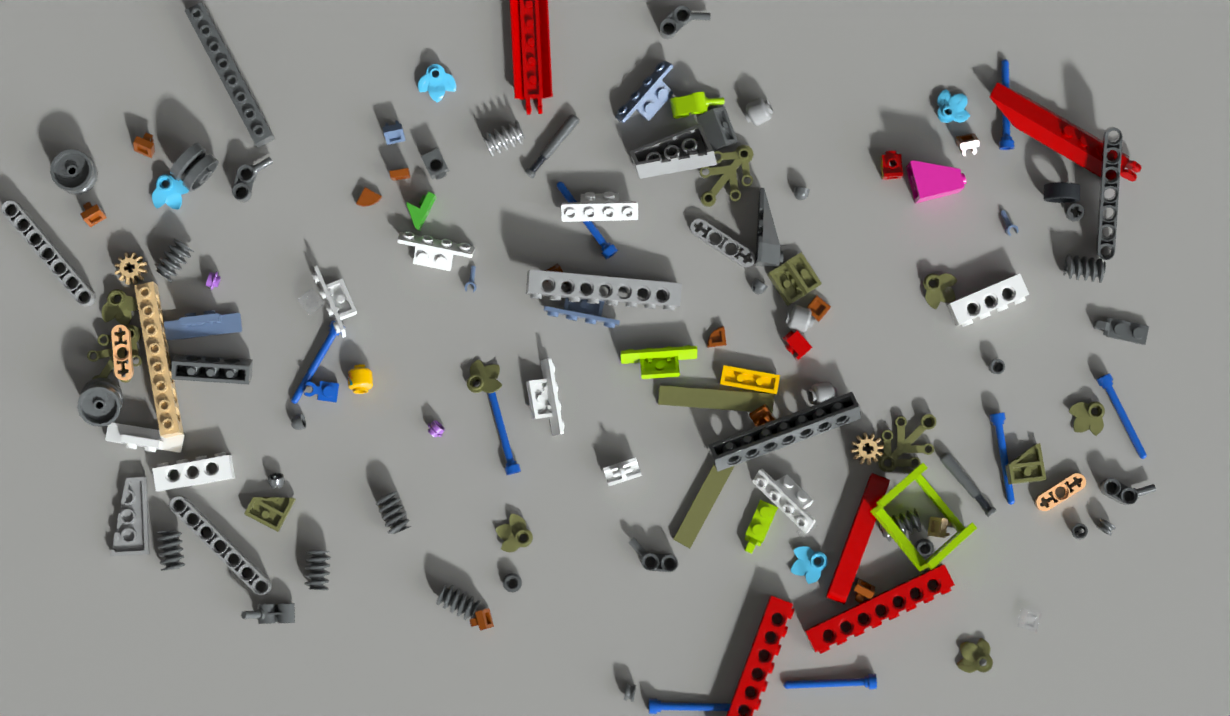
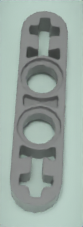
M695 219L691 223V233L742 267L748 268L754 264L755 254L739 242L702 219ZM702 223V228L707 231V228L711 229L707 233L706 238L702 237L705 234L700 230L698 233L695 232L694 224ZM712 233L719 234L720 241L718 243L710 241L709 236ZM729 243H733L736 246V251L732 254L727 253L725 250V246ZM740 248L743 250L741 254L744 256L747 254L751 255V263H743L744 259L741 256H738V259L735 258Z

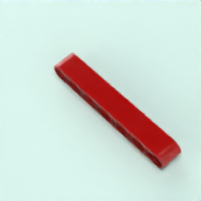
M871 473L829 585L826 598L845 604L876 518L870 511L885 496L890 479Z

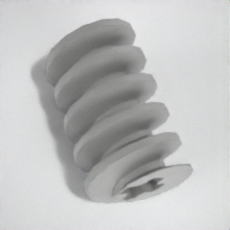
M515 120V127L508 123V130L501 126V133L494 129V136L487 132V139L484 138L490 154L495 156V149L502 153V146L509 150V143L513 147H516V140L523 144V137L525 138L518 120Z

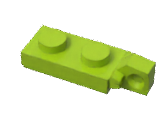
M763 500L759 501L745 533L744 540L748 541L744 551L752 554L756 545L761 546L778 507Z

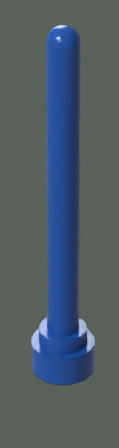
M1003 59L1001 62L1002 85L1009 88V61ZM1002 113L1003 137L999 141V149L1012 150L1014 149V140L1010 136V121Z
M558 182L556 186L568 203H577L564 183ZM582 221L602 247L601 254L606 260L618 252L614 244L607 243L592 221Z
M334 320L329 324L330 328L328 331L330 332L291 398L293 404L298 403L307 387L305 383L311 381L336 335L339 336L340 334L335 331L333 326Z
M1108 373L1097 378L1099 386L1106 390L1139 457L1145 459L1147 454L1112 386L1113 378L1111 374Z
M488 393L507 462L504 468L506 476L521 472L520 465L514 461L496 393Z
M1005 412L990 414V422L993 423L996 429L1007 502L1012 505L1015 502L1013 486L1008 484L1005 467L1009 463L1003 430L1004 420H1006Z
M868 674L864 678L785 681L783 686L786 689L865 686V688L877 689L876 674Z
M649 698L648 710L649 714H657L661 710L729 711L731 703L661 702L657 698Z

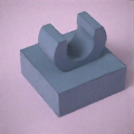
M398 120L395 121V125L389 126L386 123L385 127H383L387 145L406 141L402 124Z

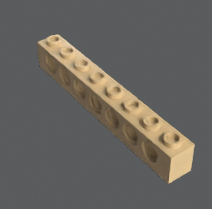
M154 282L134 285L160 436L167 438L183 435L175 381L171 380L172 364L164 329L158 285Z

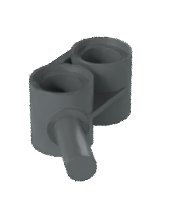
M678 6L661 22L660 35L664 39H671L691 20H710V13L692 12L686 6ZM679 12H684L687 15V18L684 20L678 19L677 14ZM665 25H671L673 27V31L671 33H666L663 30V27Z
M270 156L254 166L244 164L238 168L232 189V194L238 201L247 202L251 199L252 187L257 178V172L273 163ZM251 170V176L244 179L242 177L243 172ZM245 188L247 191L246 195L238 197V191Z
M1113 478L1105 479L1100 483V491L1103 495L1123 505L1134 504L1139 496L1156 491L1154 484L1135 489ZM1108 482L1114 485V490L1111 493L1106 489ZM1125 491H1129L1131 494V499L1128 502L1123 498Z
M635 538L628 542L639 554L642 566L646 570L673 572L678 567V560L674 555L646 552ZM648 556H652L656 560L655 565L650 568L644 562ZM666 558L674 559L675 565L673 568L668 569L664 566Z
M281 603L277 605L258 604L256 611H243L241 617L242 619L257 618L258 624H274L276 622L295 623V603Z

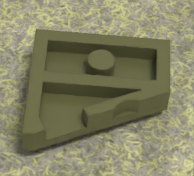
M1040 443L1033 445L1005 466L1009 485L1047 480Z
M253 497L244 514L279 532L296 499Z

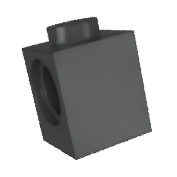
M438 148L421 156L432 179L436 178V180H439L449 172ZM434 161L441 163V167L438 170L431 168V164Z

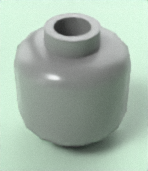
M760 97L746 105L744 115L748 123L752 122L754 125L759 126L770 120L774 112L769 101Z
M795 305L792 309H788L785 323L788 324V328L791 330L806 332L808 327L812 328L815 317L811 316V309Z
M830 382L814 383L808 390V400L813 405L838 396L837 389Z

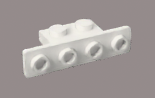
M586 192L585 194H580V202L561 204L562 221L638 220V202H619V195L614 192L598 194Z
M408 231L400 232L397 243L415 246L413 264L451 271L454 254L472 258L475 247L467 243L458 244L448 239L439 240L428 235H414V233Z
M313 266L314 273H312L315 284L319 283L321 287L319 293L322 300H326L328 303L326 309L329 317H334L335 322L333 326L335 331L344 338L346 337V332L341 320L356 315L357 310L343 278L326 285L318 266Z
M547 358L540 361L543 379L527 381L526 385L532 420L549 417L552 435L556 436L564 434V421L561 418V403L558 400L557 394L558 384L554 376L555 366L552 358Z
M112 422L107 427L105 440L125 444V447L130 449H137V446L144 447V451L156 452L157 449L181 453L184 434L164 438L160 436L159 430Z
M760 469L753 479V483L805 534L808 533L815 523V519L805 508L809 507L814 500L787 474L775 481L764 469Z

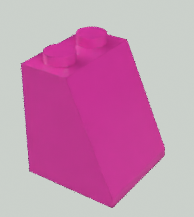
M910 161L906 166L915 204L956 194L965 188V174L961 173L958 168L920 161Z

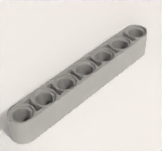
M11 200L4 202L1 207L3 215L75 301L86 307L93 305L96 300L95 293L23 207ZM15 206L16 212L10 215L9 208ZM27 220V228L21 229L22 221ZM39 234L40 241L34 244L33 237ZM48 249L53 251L50 258L45 257V252ZM64 263V271L58 273V265ZM72 278L77 279L75 287H70L69 285ZM88 292L89 299L83 302L81 297L83 293Z
M177 496L171 499L169 504L171 511L254 593L263 595L270 592L272 588L271 581L186 497ZM178 500L184 502V508L180 511L175 506ZM192 513L198 516L195 524L189 521V516ZM207 526L212 531L209 537L203 535V529ZM219 540L225 543V548L222 551H219L216 547ZM234 553L239 557L237 564H232L230 561V556ZM246 567H250L253 571L250 578L244 575ZM259 581L266 583L267 587L263 592L257 587Z

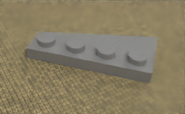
M147 477L126 478L110 556L150 554Z

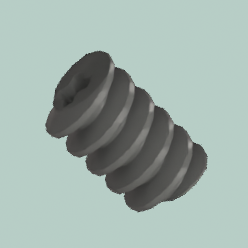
M178 239L173 240L176 246L169 245L171 252L164 251L167 258L159 257L162 264H154L157 268L156 271L170 282L173 281L170 275L177 276L174 269L181 270L182 267L179 263L186 264L187 262L184 257L191 258L189 251H193Z
M1067 255L1064 262L1063 275L1065 276L1068 273V277L1071 279L1073 274H1075L1076 280H1079L1080 276L1083 275L1084 281H1087L1088 276H1091L1092 282L1098 277L1099 283H1102L1106 262H1103L1101 258H1098L1095 262L1093 257L1087 260V257L1083 256L1080 260V257L1077 255L1073 259L1071 255Z
M397 491L381 497L376 503L377 506L383 505L379 510L380 513H386L382 519L389 520L385 527H392L388 534H396L412 527L406 526L409 519H403L406 512L399 511L404 506L396 504L400 501V498L393 497Z
M914 508V514L911 510H907L906 516L903 512L899 514V518L896 515H892V520L905 536L906 530L912 535L913 528L921 532V522L916 508ZM879 523L883 537H886L890 542L891 536Z
M176 530L157 532V534L163 535L157 539V541L163 542L162 545L158 546V549L164 550V552L159 554V557L165 558L160 564L166 566L160 571L183 567L185 563L179 562V560L184 558V555L178 554L183 548L177 546L183 542L177 539L178 536L182 535V532Z
M306 551L308 555L312 556L306 559V562L311 563V565L305 567L306 570L311 571V573L305 575L310 581L304 582V585L310 587L309 589L329 590V587L323 584L329 582V579L324 578V576L329 575L330 572L324 570V568L330 567V564L325 562L331 559V556L325 554L330 551Z
M445 585L436 604L440 605L444 602V609L451 606V613L457 609V616L464 613V620H467L469 617H473L481 600L473 603V596L467 600L466 592L460 596V589L453 592V585L449 588H446Z

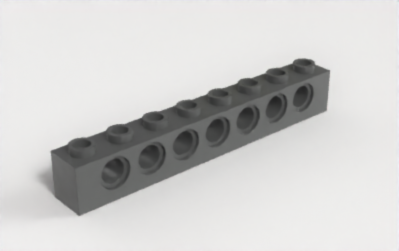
M200 2L184 10L255 145L259 148L274 140L275 138L204 4Z
M849 392L709 444L710 456L718 472L861 419L860 407L853 392Z

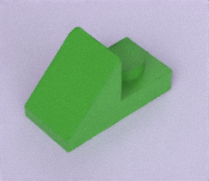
M429 191L427 195L422 196L419 202L420 208L406 202L414 226L418 231L421 230L437 198L435 194Z

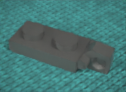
M1106 318V322L1095 321L1094 329L1104 331L1103 335L1108 338L1146 345L1149 326Z

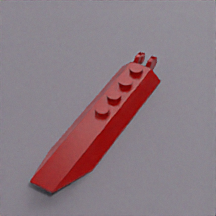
M510 0L515 99L526 100L527 115L532 112L530 100L538 99L537 111L538 114H543L542 99L553 97L548 0Z
M998 82L996 83L989 97L1016 129L1101 178L1102 140L1032 99ZM1115 150L1108 151L1107 159L1114 160L1117 157V152ZM1122 152L1120 176L1133 182L1137 179L1136 173H1139L1142 167L1136 161L1129 160V156ZM1110 169L1106 172L1105 176L1107 179H1113L1116 172Z

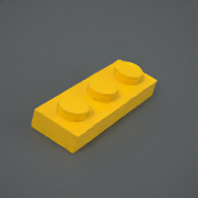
M723 365L720 385L777 394L780 375Z

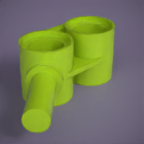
M704 92L691 93L687 96L670 99L673 119L688 117L690 113L692 115L705 113L708 111V106L723 105L725 102L723 97L707 98Z

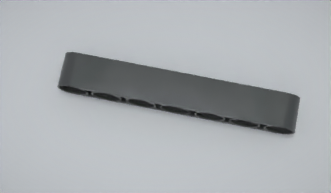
M1116 127L1107 128L1103 136L1096 246L1097 254L1102 260L1112 259L1115 255L1123 139L1122 132ZM1117 131L1118 138L1115 141H1110L1108 139L1109 132ZM1115 150L1117 157L1114 160H1108V151ZM1110 169L1116 172L1113 179H1107L1105 176L1106 172ZM1111 188L1115 194L1112 198L1108 199L1104 196V192ZM1106 208L1113 209L1111 217L1103 216V211ZM1103 228H1112L1111 235L1103 236ZM1109 246L1111 252L1108 255H1102L1100 252L1102 247Z

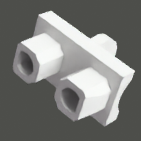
M636 457L603 468L608 486L642 476Z

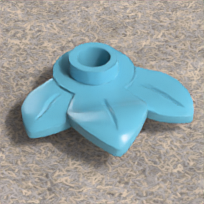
M432 64L427 68L426 74L419 79L418 89L419 92L428 91L430 97L435 102H439L443 98L445 90L456 91V83L453 76L445 73L441 65ZM434 70L439 72L438 77L432 76Z
M944 89L937 98L939 105L937 111L938 119L943 123H950L952 121L958 123L965 122L970 117V114L964 110L968 102L967 96L960 93L952 96L947 89Z
M163 174L156 180L157 188L152 193L153 204L157 209L166 203L169 207L179 210L182 205L181 195L188 193L189 190L182 185V180H174L172 176ZM164 181H169L168 187H163Z
M807 546L795 548L793 551L798 560L792 565L791 573L799 576L805 575L808 584L816 582L821 576V570L827 565L826 555L820 551L814 552ZM816 557H819L821 559V563L819 565H816L814 563V559Z

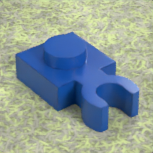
M319 381V386H316L313 382L305 383V385L312 387V392H305V396L310 397L317 394V400L337 403L339 383Z

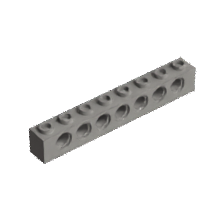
M541 270L527 271L526 294L534 299L550 296L549 300L560 301L562 297L569 298L568 301L580 302V299L588 300L587 303L591 304L607 301L606 305L618 306V303H626V307H637V304L644 305V308L656 309V306H663V310L674 311L675 308L680 307L682 283ZM543 281H549L551 283V289L549 291L543 289ZM563 282L570 285L569 292H564L561 289ZM582 284H586L589 287L588 294L581 292L580 286ZM600 286L607 287L608 294L606 296L600 294ZM620 287L626 289V297H621L618 294ZM639 289L645 291V299L638 297L637 291ZM657 291L664 293L665 298L663 301L657 299Z

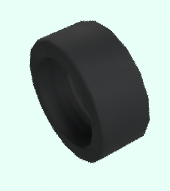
M1066 182L1045 184L1044 201L1052 203L1080 201V185Z

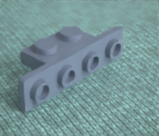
M667 61L659 63L652 75L643 81V85L638 91H635L630 96V100L619 108L615 118L625 123L634 111L637 110L646 120L650 121L674 93L662 81L674 66Z
M566 298L564 310L544 306V311L547 312L548 316L558 317L560 314L565 315L566 319L573 321L581 318L585 319V323L596 325V322L604 323L603 326L615 328V325L619 326L620 320L601 317L604 301H599V304L587 303L588 300L580 299V302L568 301L569 298Z
M212 310L204 311V315L196 316V313L184 314L185 317H181L179 320L164 322L167 341L242 332L240 313L220 315Z

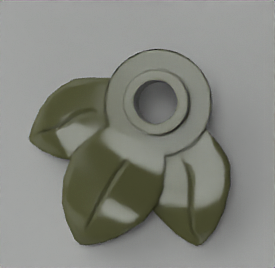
M948 273L940 276L929 274L924 278L925 299L931 308L937 309L940 301L944 303L956 301L952 286L957 282V279L953 275ZM930 280H934L936 282V285L934 287L929 285Z
M120 289L110 291L107 297L108 302L102 307V318L106 323L115 318L120 324L127 326L132 318L131 311L138 310L137 300L132 296H126L125 292ZM119 295L121 298L119 302H115L114 300L115 296Z
M480 360L475 361L470 367V377L467 380L468 389L473 393L482 391L494 393L502 387L501 382L496 380L500 373V366L493 364L484 367ZM479 381L480 385L475 387L474 383Z
M1079 402L1070 407L1069 413L1076 417L1073 424L1074 432L1081 433L1090 429L1092 434L1097 436L1103 430L1104 422L1102 417L1105 414V409L1101 403L1091 402L1087 404ZM1092 408H1096L1098 410V413L1096 415L1092 414Z
M511 514L509 518L510 524H504L495 529L498 536L504 540L501 550L505 552H515L519 547H527L532 543L533 535L530 530L526 529V522L519 515ZM521 534H525L527 536L526 541L523 542L520 540Z
M980 638L976 645L971 642H962L960 644V651L964 658L956 664L959 669L967 673L975 671L984 673L992 668L991 648L985 639ZM981 659L987 661L985 666L979 664Z

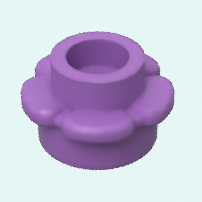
M217 271L216 273L210 272L206 282V286L210 287L211 290L214 287L218 288L221 277L218 276Z
M433 420L431 424L428 423V432L433 437L443 436L445 428L441 423Z

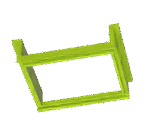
M921 463L877 502L878 505L870 511L919 571L927 567L932 570L977 529L973 522L964 527L926 481L922 473L928 467L924 463ZM914 480L957 531L926 560L883 509L885 505Z

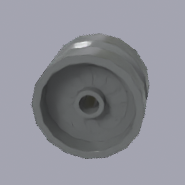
M195 143L176 160L170 170V174L178 181L183 179L182 185L190 192H193L209 179L216 170L219 161L211 154L206 155V149L199 143Z
M68 149L61 151L54 157L51 163L50 174L52 180L59 188L70 194L80 195L94 187L97 181L98 170L96 164L89 156L79 150Z
M92 379L85 384L80 393L77 406L79 415L92 426L102 427L111 424L117 419L123 403L122 390L117 383L110 379Z

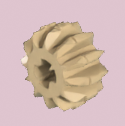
M132 252L131 257L128 253H124L125 259L118 257L121 263H115L114 266L120 268L115 271L116 275H120V281L125 280V283L130 285L131 281L134 284H138L137 278L144 280L141 274H147L148 271L142 269L147 266V263L142 262L143 257L141 255L137 257V254ZM129 265L135 267V269H132V273L127 270V268H130Z
M863 433V439L857 435L856 439L859 443L854 441L851 443L853 446H856V449L850 450L851 453L857 452L853 459L856 460L861 457L859 464H863L866 459L867 465H871V459L875 463L878 462L875 455H883L877 451L884 448L883 445L877 446L881 439L878 438L873 441L875 436L873 433L869 439L867 433ZM864 444H867L868 447L872 448V450L869 451L870 454H867L866 451L862 450V447H865Z

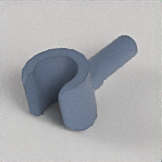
M1005 210L1001 211L1007 226L1005 233L1011 236L1009 232L1011 227L1014 228L1015 233H1018V227L1012 225Z
M471 266L469 282L465 285L466 292L468 284L474 286L473 292L476 291L477 285L474 283L476 266Z

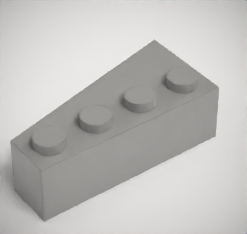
M701 124L630 151L633 165L640 179L717 165L714 151Z

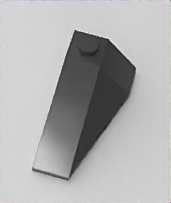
M760 188L755 266L778 267L779 262L783 263L784 252L780 251V243L765 188Z

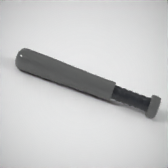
M571 114L541 151L540 156L533 165L525 170L528 176L534 178L536 176L535 172H537L543 162L549 159L579 123L577 116Z
M944 453L940 457V461L971 497L978 501L980 506L986 511L985 515L990 517L996 512L995 507H991L954 458L949 453Z

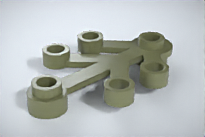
M740 145L736 148L735 152H714V154L721 156L720 160H716L717 163H720L722 160H734L730 166L703 167L700 169V176L703 178L723 174L710 191L702 194L701 203L703 206L711 207L715 204L716 195L728 180L730 181L731 189L730 199L734 202L740 200L741 192L738 190L736 170L740 165L743 173L742 185L745 187L752 185L753 178L750 176L749 162L753 159V150L749 146ZM746 151L748 155L747 157H742L740 153ZM708 169L709 174L703 175L702 170ZM744 178H749L751 182L745 184ZM732 193H738L739 197L734 199ZM707 195H710L712 197V201L707 202L705 200V197Z
M127 325L126 327L134 332V336L131 338L133 359L138 357L139 363H133V366L138 367L142 364V358L139 356L137 346L141 332L137 326ZM126 332L116 333V336H119L120 340H122V335H125ZM101 334L98 337L100 345L107 346L112 342L111 335ZM104 336L107 337L106 343L101 342V338ZM121 341L120 344H126V345H127V341H126V342ZM125 347L119 348L117 352L120 358L126 357ZM112 348L101 351L90 350L87 353L88 360L96 362L101 358L111 357L101 373L92 379L107 378L113 370ZM95 352L97 356L92 360L90 355ZM118 361L119 364H123V370L120 371V374L129 373V370L125 369L124 365L127 361ZM129 379V380H127V381H123V380H120V381H122V382H124V383H128L131 379Z
M931 414L924 415L920 420V425L905 439L907 420L903 416L897 417L895 419L897 448L892 452V431H883L881 438L884 441V454L878 460L879 468L884 472H892L896 467L917 468L921 464L918 457H912L910 460L898 458L903 453L931 455L934 452V446L930 443L924 445L911 444L926 429L930 430L936 426V418ZM927 418L931 420V424L929 426L925 425L924 423L925 419ZM898 419L904 420V424L902 426L898 425ZM886 432L890 433V439L884 438ZM927 445L931 447L930 453L925 451ZM886 459H889L891 461V465L889 467L885 466L884 461ZM913 459H916L918 461L917 466H913L911 464V461Z

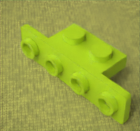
M667 346L664 348H646L641 350L627 349L620 352L621 364L640 363L641 379L680 377L679 360L697 359V346Z

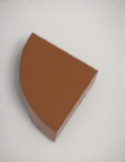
M365 187L356 205L361 207L372 206L378 203L382 196Z
M724 326L717 328L711 333L707 342V348L727 345Z

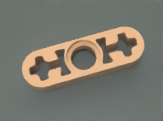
M116 325L111 331L114 373L118 379L127 381L134 374L131 333L128 327ZM120 329H122V331H125V332H126L125 335H122V341H123V342H126V341H127V345H126V344H118V345H117V343H116V342H121L120 337H119V336H116V333H118V332L120 331ZM121 347H125L128 351L125 358H120L117 354ZM118 361L129 362L128 364L124 363L125 369L129 370L125 377L119 373V371L123 370V364H118Z
M1074 473L1036 497V508L1040 511H1048L1085 487V477L1082 474ZM1074 477H1075L1076 479L1080 478V479H1081V481L1079 482V485H1080V486H1079V487H1078L1077 485L1072 486V487L1070 488V489L1072 490V492L1070 493L1069 487H1068L1067 485H1070L1071 483L1074 482V479H1073ZM1057 487L1065 489L1064 497L1059 498L1056 496L1055 490ZM1051 492L1056 502L1054 503L1053 500L1047 502V507L1040 506L1041 498L1048 499L1051 497L1048 493Z

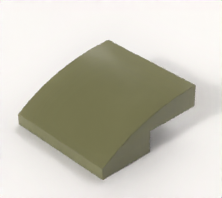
M802 252L767 274L787 306L822 284Z

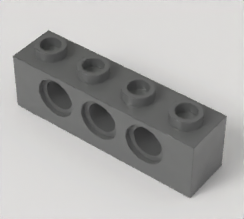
M176 354L172 360L171 380L249 385L252 379L253 359Z

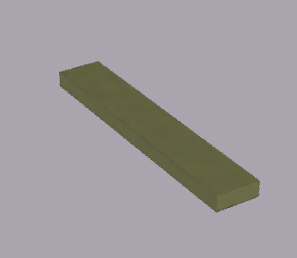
M659 386L658 405L753 412L766 404L773 414L774 394Z
M713 464L673 540L689 549L691 548L734 466L717 472Z

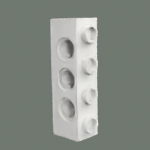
M1018 274L954 301L947 306L956 326L962 324V327L972 324V319L979 317L981 320L991 316L990 312L997 309V312L1007 309V304L1014 302L1016 305L1026 301L1025 297L1029 295V292L1021 274ZM1003 289L1010 291V299H1005L1002 296ZM986 297L993 299L991 307L985 304L984 300ZM968 304L976 307L975 314H970L967 311Z
M226 452L214 454V458L207 459L206 455L195 457L196 461L188 462V459L177 460L175 465H169V462L157 464L158 468H152L155 489L157 492L234 479L232 455H226ZM211 463L217 465V470L213 474L208 470V466ZM192 466H196L198 469V474L195 477L189 474ZM174 469L179 472V477L176 480H172L170 477V473Z

